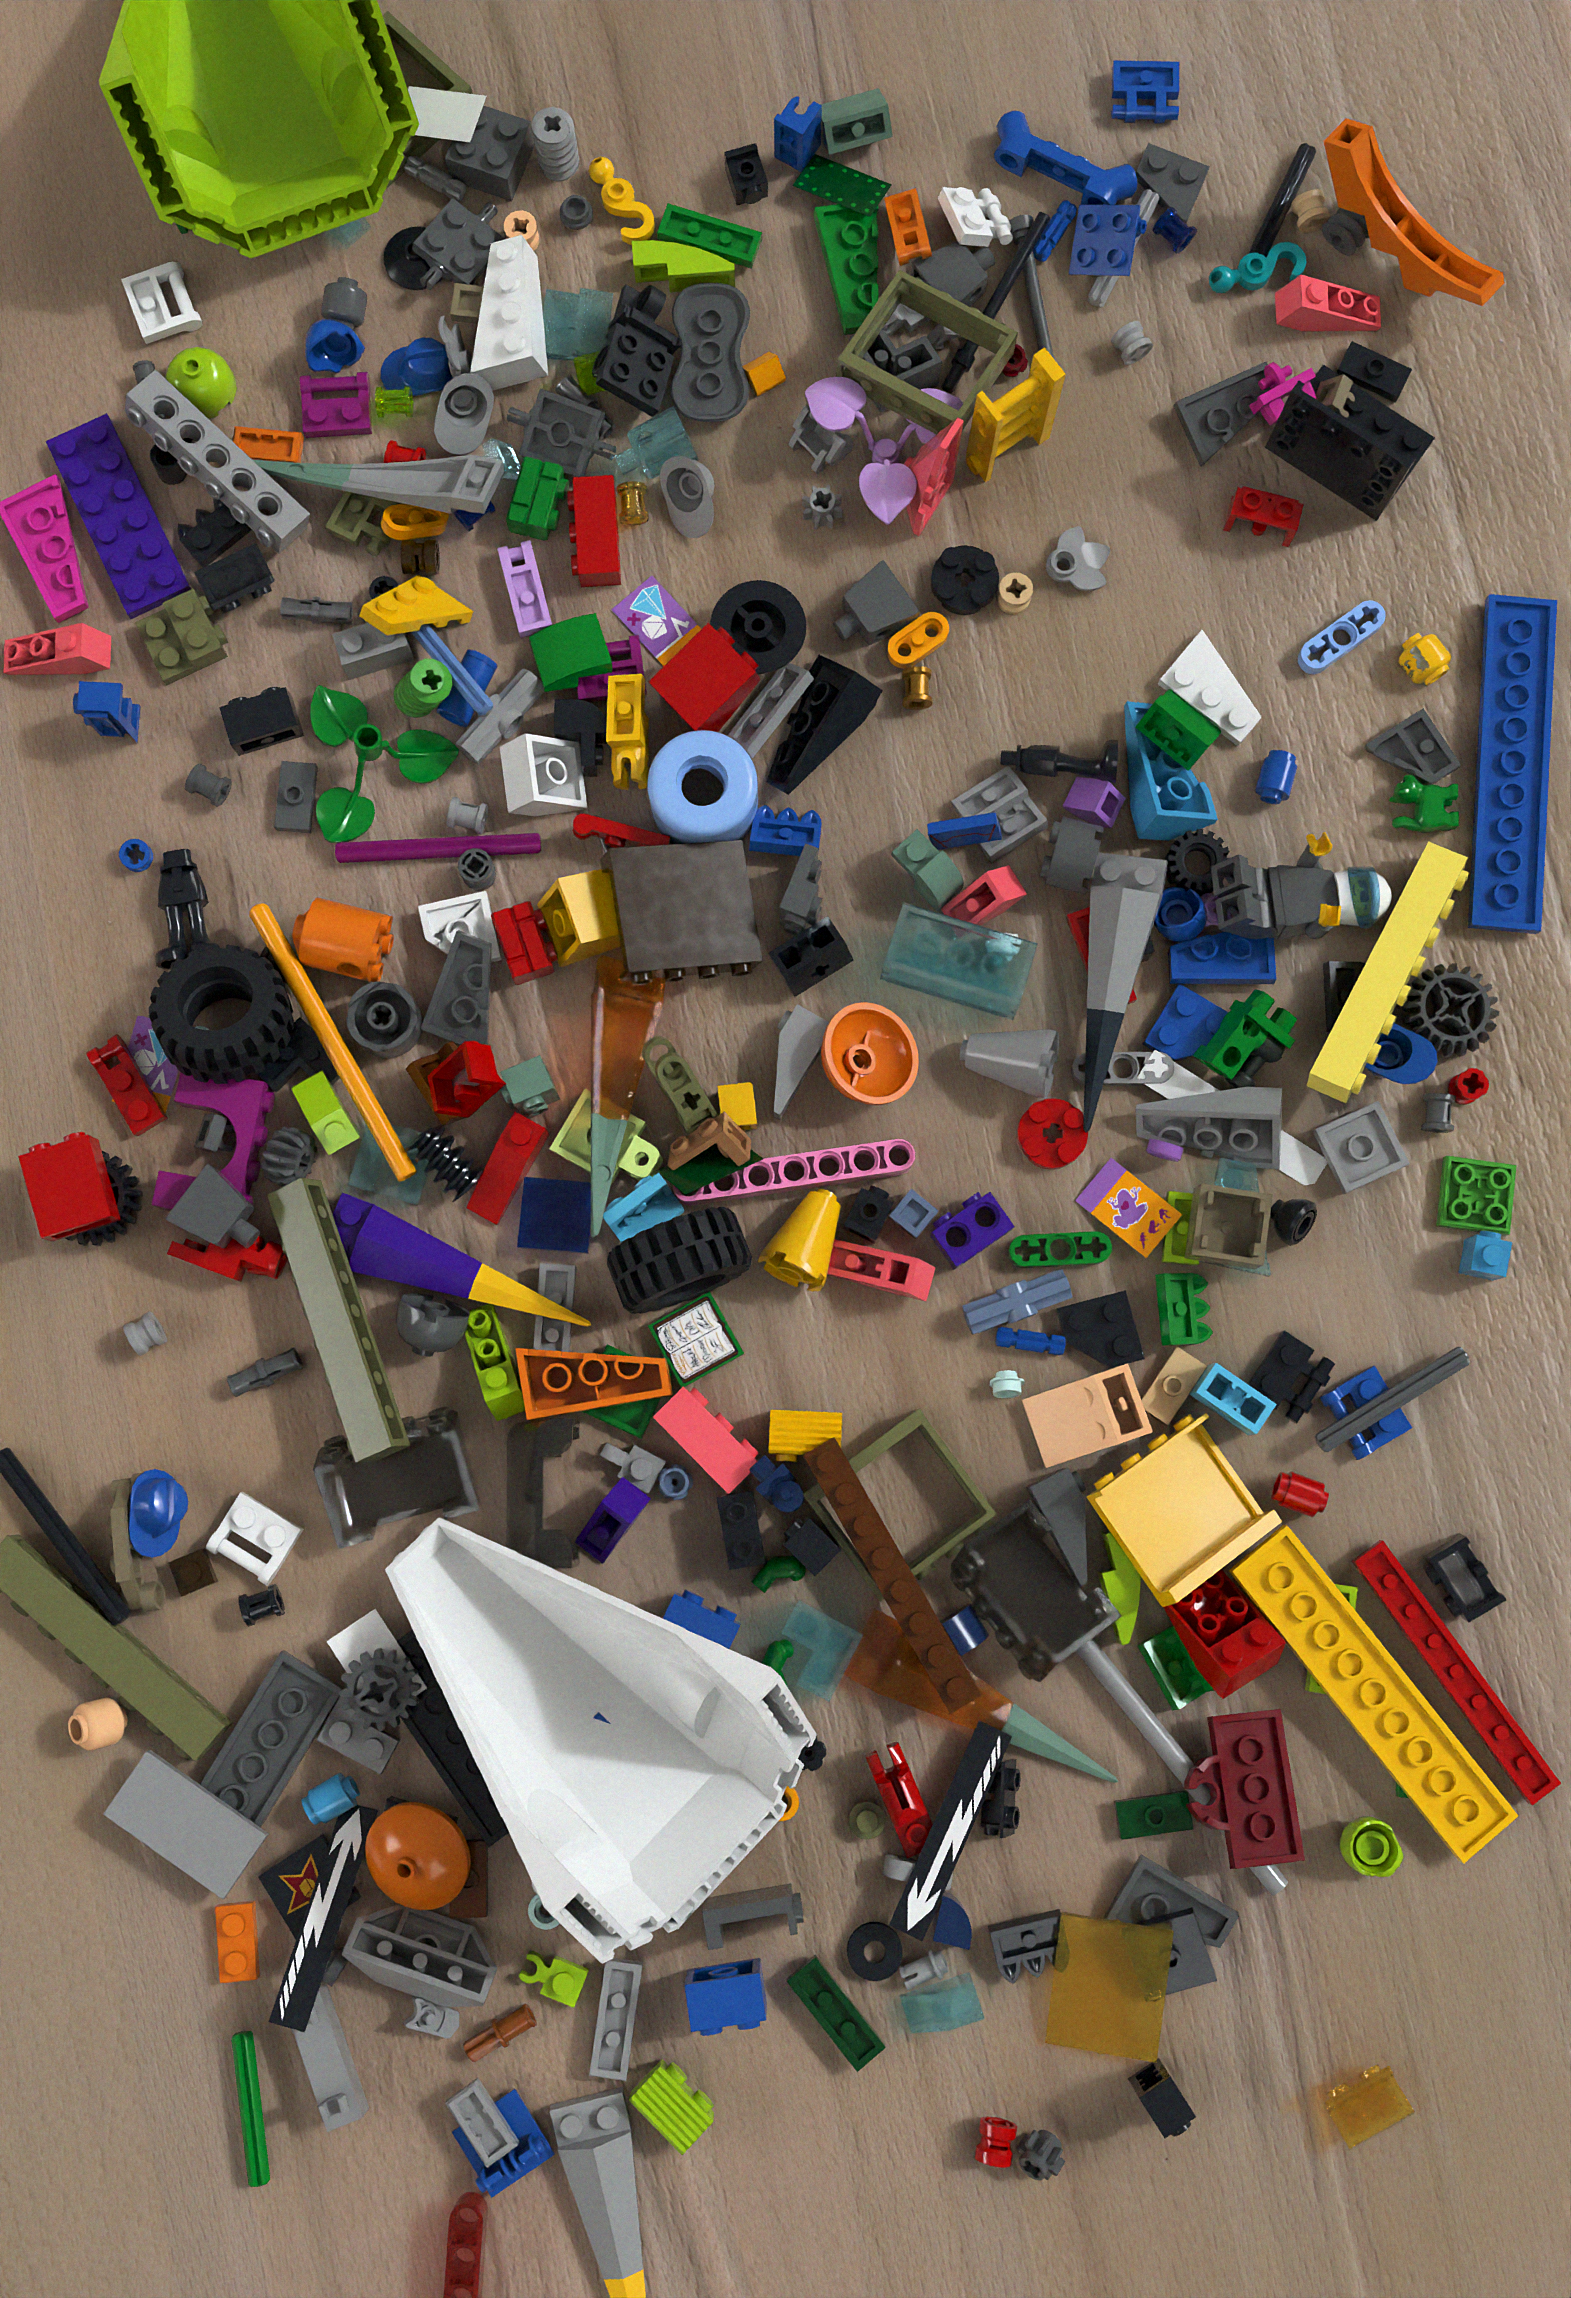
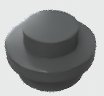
M579 195L567 197L560 207L562 223L573 230L587 227L593 218L591 204Z

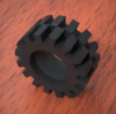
M1197 829L1195 833H1192L1190 830L1185 832L1183 836L1180 835L1171 845L1165 856V860L1168 862L1166 874H1169V878L1167 880L1170 885L1174 882L1177 885L1176 887L1183 888L1185 891L1192 889L1199 896L1206 892H1213L1211 866L1229 859L1227 855L1230 851L1228 846L1222 847L1223 839L1221 837L1218 840L1214 839L1215 833L1211 831L1207 835L1203 834V829ZM1193 851L1204 853L1210 861L1209 871L1203 875L1190 873L1184 864L1185 856Z

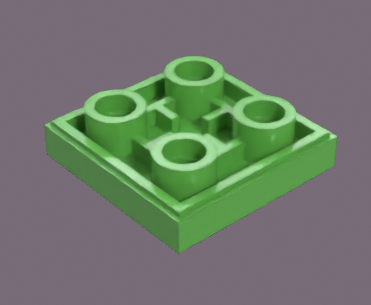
M1444 1156L1436 1226L1475 1232L1490 1231L1504 1236L1510 1235L1517 1165Z

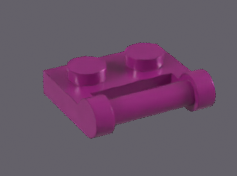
M357 372V376L312 379L311 375L300 376L302 425L305 438L372 434L371 393L368 372ZM358 390V397L314 400V393Z
M639 635L629 636V640L606 643L610 656L631 653L632 659L613 661L612 673L579 677L577 687L578 700L589 703L607 700L608 676L642 674L644 676ZM645 683V695H647L646 683Z

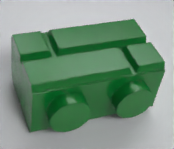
M530 457L523 458L506 516L507 527L511 533L523 536L528 535L531 538L546 541L549 538L550 531L557 530L560 520V511L557 510L559 499L565 500L567 490L569 489V480L565 479L564 469L561 465L547 461L542 462L539 459Z

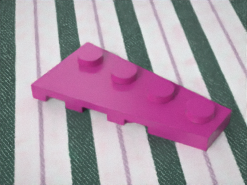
M54 474L0 501V515L54 619L60 623L89 608L59 477Z

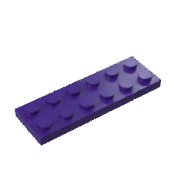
M106 413L47 440L46 444L129 618L133 619L163 605V602L191 590V586L108 414Z

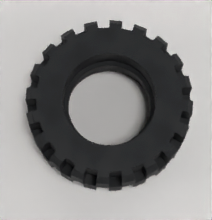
M219 945L207 946V950L198 952L197 949L191 951L186 959L181 961L179 958L170 965L171 970L169 973L164 971L157 980L160 987H154L152 990L149 1018L152 1022L153 1031L167 1059L171 1064L176 1065L178 1071L186 1076L193 1075L195 1080L204 1083L208 1082L209 1079H213L215 1084H227L228 1079L235 1078L236 1082L246 1080V1075L255 1072L256 1075L265 1070V1064L268 1062L273 1064L281 1056L279 1049H285L291 1039L289 1033L293 1030L294 1026L293 1009L279 972L274 969L273 964L267 958L259 957L258 952L247 948L242 952L239 946L226 945V948L220 949ZM238 998L252 1003L245 1016L227 1028L209 1031L193 1027L194 1021L200 1012L216 1001Z
M711 1207L702 1211L697 1210L687 1215L677 1216L669 1221L661 1222L652 1228L643 1230L631 1238L625 1239L620 1245H616L609 1252L607 1266L623 1308L632 1314H642L677 1305L680 1302L691 1300L696 1296L706 1294L719 1286L729 1283V1281L738 1278L742 1273L749 1270L752 1255L735 1213L725 1207Z

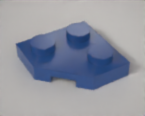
M1179 983L1144 1040L1143 1045L1153 1051L1157 1050L1167 1054L1174 1062L1192 1057L1200 1045L1207 1046L1220 1028L1221 1022L1228 1012Z

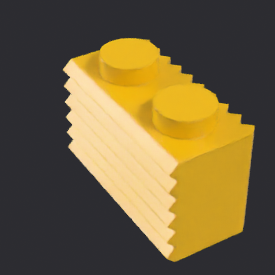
M770 1410L769 1454H776L775 1461L797 1462V1455H804L835 1437L841 1448L842 1413Z

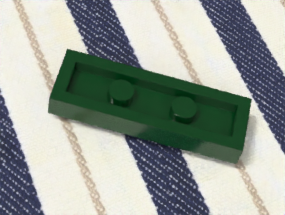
M816 1955L811 1957L787 1978V1983L857 2072L886 2048V2044Z

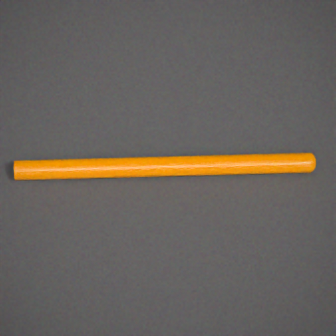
M259 903L254 905L249 911L250 918L398 1182L410 1178L417 1173L415 1166L404 1150L401 1141L267 904Z

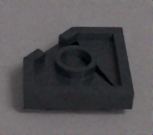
M1126 1290L1056 1309L1066 1344L1093 1358L1106 1368L1110 1369L1145 1359Z

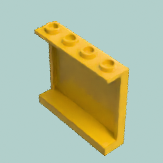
M1207 1413L1196 1418L1189 1414L1173 1425L1176 1430L1173 1434L1167 1437L1163 1433L1147 1444L1150 1449L1147 1453L1140 1456L1137 1452L1120 1464L1123 1468L1121 1472L1115 1476L1112 1472H1109L1093 1484L1096 1490L1086 1497L1162 1607L1178 1603L1282 1522L1274 1509L1265 1513L1261 1510L1201 1423L1209 1418Z

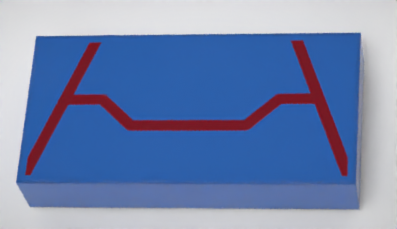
M994 812L927 824L929 839L937 850L1002 840L1001 827Z

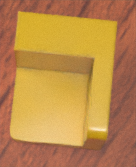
M747 1082L717 1086L720 1114L725 1111L742 1131L757 1129L753 1084Z

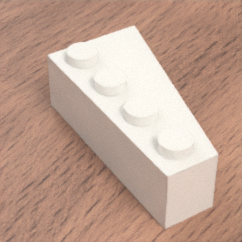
M522 235L491 243L470 373L484 378L491 386L492 391L548 376L538 257Z

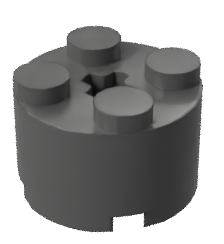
M1062 817L1061 822L1054 821L1048 843L1054 844L1052 856H1044L1039 875L1046 878L1045 885L1085 895L1088 888L1081 885L1083 879L1091 880L1101 840L1094 839L1095 833L1102 834L1104 827L1067 817Z
M371 982L357 990L350 999L346 1018L348 1030L363 1049L374 1056L382 1059L401 1056L416 1045L423 1033L421 1029L423 1023L421 1010L411 995L400 985ZM383 1015H386L390 1020L386 1025L382 1024L380 1020Z

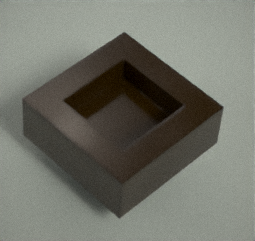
M206 1548L168 1563L181 1597L218 1582Z

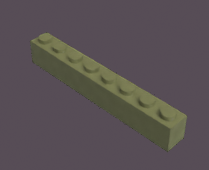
M299 1178L267 1195L271 1206L270 1214L277 1224L281 1236V1247L288 1257L292 1269V1280L298 1288L303 1302V1314L309 1321L314 1335V1347L321 1357L325 1369V1380L332 1390L337 1405L336 1413L343 1423L348 1438V1449L352 1456H354L356 1463L375 1462L410 1446L322 1182L321 1180Z
M20 1534L7 1535L0 1543V1593L3 1591L13 1600L10 1603L11 1606L25 1617L30 1615L39 1623L37 1626L38 1630L44 1636L51 1640L57 1639L66 1647L64 1652L70 1659L78 1664H86L93 1671L91 1676L97 1683L105 1688L111 1686L120 1694L118 1700L123 1706L132 1712L138 1710L147 1718L146 1725L154 1733L160 1736L165 1734L175 1743L173 1749L181 1757L187 1760L192 1758L194 1761L205 1757L233 1722L122 1624L112 1625L95 1600Z

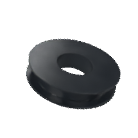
M867 1922L860 1925L851 1934L847 1944L848 1961L853 1971L861 1978L869 1981H881L892 1976L900 1966L903 1954L899 1936L890 1926L881 1922ZM871 1941H878L885 1947L884 1957L876 1962L868 1960L864 1955V1948Z

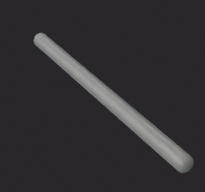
M1080 1623L1070 1625L1065 1631V1639L1184 1786L1189 1769L1194 1763L1083 1625ZM1200 1784L1196 1789H1186L1195 1801L1203 1805L1209 1802L1210 1790L1205 1784ZM1219 1830L1225 1837L1224 1830ZM1275 1864L1249 1867L1271 1895L1279 1893L1288 1884V1880Z

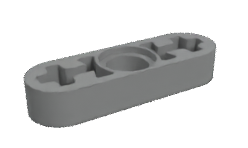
M1113 1052L1106 1074L1108 1079L1104 1080L1103 1086H1147L1144 1083H1164L1174 1073L1173 1060L1167 1054L1160 1052L1165 1055V1057L1160 1058H1162L1164 1064L1169 1065V1070L1164 1071L1161 1078L1155 1077V1072L1144 1071L1145 1078L1138 1079L1139 1063L1137 1059L1143 1060L1141 1067H1144L1145 1064H1153L1155 1059L1148 1060L1153 1052ZM1086 1053L1080 1054L1071 1066L1073 1079L1084 1086L1085 1073L1079 1071L1078 1067L1083 1066ZM1117 1060L1128 1061L1132 1067L1130 1077L1124 1079L1117 1077L1113 1072L1114 1062Z

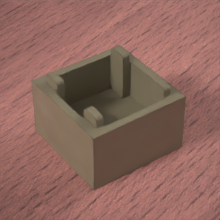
M1203 1183L1195 1187L1193 1190L1184 1258L1248 1269H1257L1264 1266L1273 1195Z

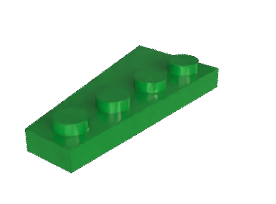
M839 204L820 206L814 209L813 217L844 335L855 334L878 301V206L871 217Z

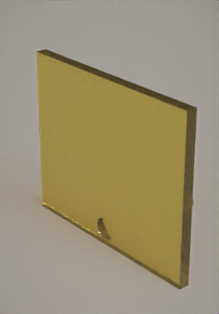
M1061 1912L1045 2043L1093 2051L1098 2054H1109L1157 2063L1173 1930L1126 1923L1118 1919L1108 1920Z

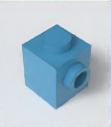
M1480 1231L1479 1235L1464 1239L1458 1273L1491 1281L1505 1278L1512 1242L1501 1240V1234L1490 1231Z

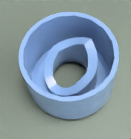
M697 730L681 734L670 740L659 750L650 766L647 791L652 816L660 833L670 836L669 842L671 844L742 840L752 828V822L758 810L757 773L748 753L732 738L708 730ZM701 768L707 770L718 778L724 788L719 800L707 806H697L688 802L683 796L681 789L685 774L692 769Z

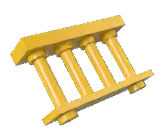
M1045 347L1033 355L1028 378L993 403L983 391L976 395L965 460L971 472L975 475L979 474L985 482L991 479L995 458L1017 442L1028 436L1033 437L1038 445L1050 438L1066 373Z

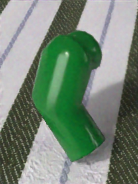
M793 1555L775 1556L768 1560L751 1582L765 1593L777 1578H791L793 1581L801 1580L806 1573V1568Z
M787 1639L772 1642L768 1646L761 1662L774 1669L782 1677L786 1685L787 1682L782 1668L787 1658L793 1656L794 1647L792 1643Z

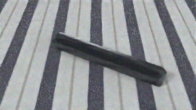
M1307 143L1299 146L1249 253H1259L1267 257L1291 207V203L1295 199L1316 154L1314 146H1309Z

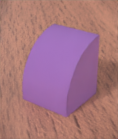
M1077 776L1063 807L1082 820L1106 828H1112L1126 798L1109 781Z

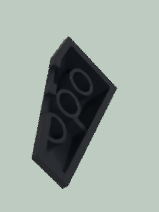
M820 654L809 670L814 680L800 696L802 699L797 713L790 714L787 722L791 726L787 740L779 745L766 781L787 795L866 720L869 713L876 706L877 700L883 691L856 671Z

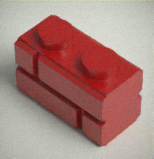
M526 901L491 914L515 985H520L555 972L552 962L558 961L552 941H544L541 930L546 929L547 926L541 909L534 910L531 902Z

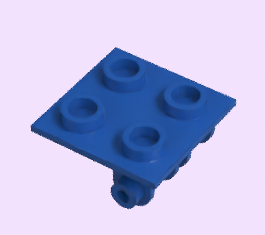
M1079 205L1069 275L1130 276L1135 239L1140 234H1144L1147 227L1146 221L1141 220L1139 216L1141 206Z
M513 2089L494 2103L518 2138L519 2144L488 2168L484 2165L461 2127L459 2126L452 2131V2134L479 2176L476 2179L479 2190L482 2193L488 2191L491 2198L555 2155L516 2089Z

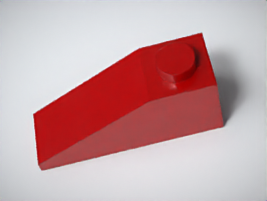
M515 1111L498 1139L466 1208L498 1225L550 1134L547 1129Z

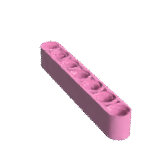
M895 1139L764 1158L730 1174L729 1176L734 1179V1185L728 1191L718 1190L714 1186V1182L699 1188L693 1196L682 1195L674 1185L673 1191L680 1203L684 1205H699L898 1176L907 1173L911 1169L915 1160V1151L908 1141ZM901 1149L906 1152L908 1162L897 1166L890 1161L889 1153L892 1150ZM860 1154L869 1155L874 1165L870 1170L861 1171L854 1164L855 1157ZM832 1159L838 1164L839 1170L835 1175L826 1176L819 1170V1164L823 1160ZM797 1164L803 1169L804 1175L800 1180L791 1181L784 1175L785 1168L788 1165ZM762 1169L768 1173L769 1180L765 1185L755 1186L749 1181L750 1174L754 1170Z

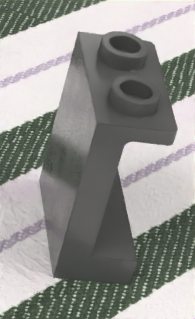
M791 1883L708 1897L704 1901L702 1909L708 1950L723 1948L725 1923L786 1914L790 1935L798 1934L797 1924L804 1923L800 1893L793 1894Z

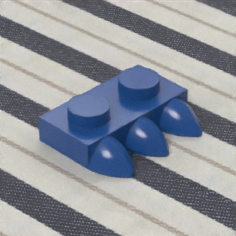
M764 805L757 810L752 822L749 851L800 856L805 843L819 848L822 827L821 818L814 810H810L798 822L796 813L788 807L775 819L771 808Z

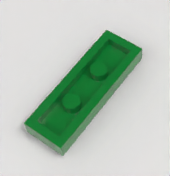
M668 203L657 231V238L664 242H674L696 247L718 255L729 262L752 269L762 242V232Z

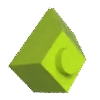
M323 1070L291 1087L305 1117L328 1155L360 1138L357 1125Z

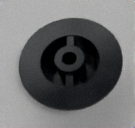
M747 581L732 587L718 600L710 620V625L715 630L721 626L735 640L731 646L739 655L746 651L759 665L755 670L757 674L773 672L790 663L801 650L806 636V618L800 602L786 588L770 581Z

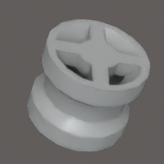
M1133 321L1124 325L1111 338L1113 346L1122 352L1121 359L1125 365L1139 361L1153 348L1151 340L1142 334L1143 327L1139 321Z
M150 1311L142 1315L140 1321L136 1323L129 1322L123 1326L130 1345L140 1356L146 1354L151 1346H160L167 1342L166 1334L160 1322Z

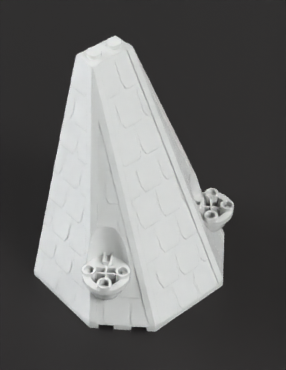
M437 1518L431 1525L423 1529L419 1537L404 1551L400 1552L385 1569L434 1676L443 1691L457 1725L462 1731L476 1765L486 1782L500 1816L503 1818L515 1847L525 1864L532 1880L534 1892L539 1896L544 1908L602 1964L613 1959L615 1954L613 1950L625 1944L631 1951L650 1942L653 1938L650 1932L663 1927L670 1933L679 1929L783 1817L787 1805L781 1800L787 1786L790 1789L796 1786L804 1764L798 1759L804 1746H812L817 1734L782 1677L771 1667L727 1649L716 1642L692 1633L681 1626L646 1612L628 1602L604 1593L593 1586L558 1572L549 1566L523 1556L514 1550L442 1518ZM599 1712L609 1723L593 1717Z

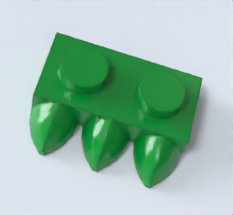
M1163 1273L1155 1275L1162 1346L1192 1345L1208 1340L1213 1331L1206 1324L1198 1322L1196 1319L1205 1316L1209 1312L1210 1306L1204 1300L1194 1297V1295L1206 1289L1208 1282L1196 1273Z

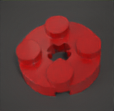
M1049 1098L1033 1103L1022 1115L1017 1126V1143L1020 1149H1022L1024 1155L1028 1157L1032 1164L1043 1169L1055 1170L1073 1163L1084 1151L1088 1140V1132L1086 1133L1083 1129V1112L1075 1108L1071 1103L1061 1099ZM1051 1125L1057 1126V1131L1061 1130L1062 1138H1056L1054 1143L1046 1141L1048 1136L1043 1137V1129H1049Z

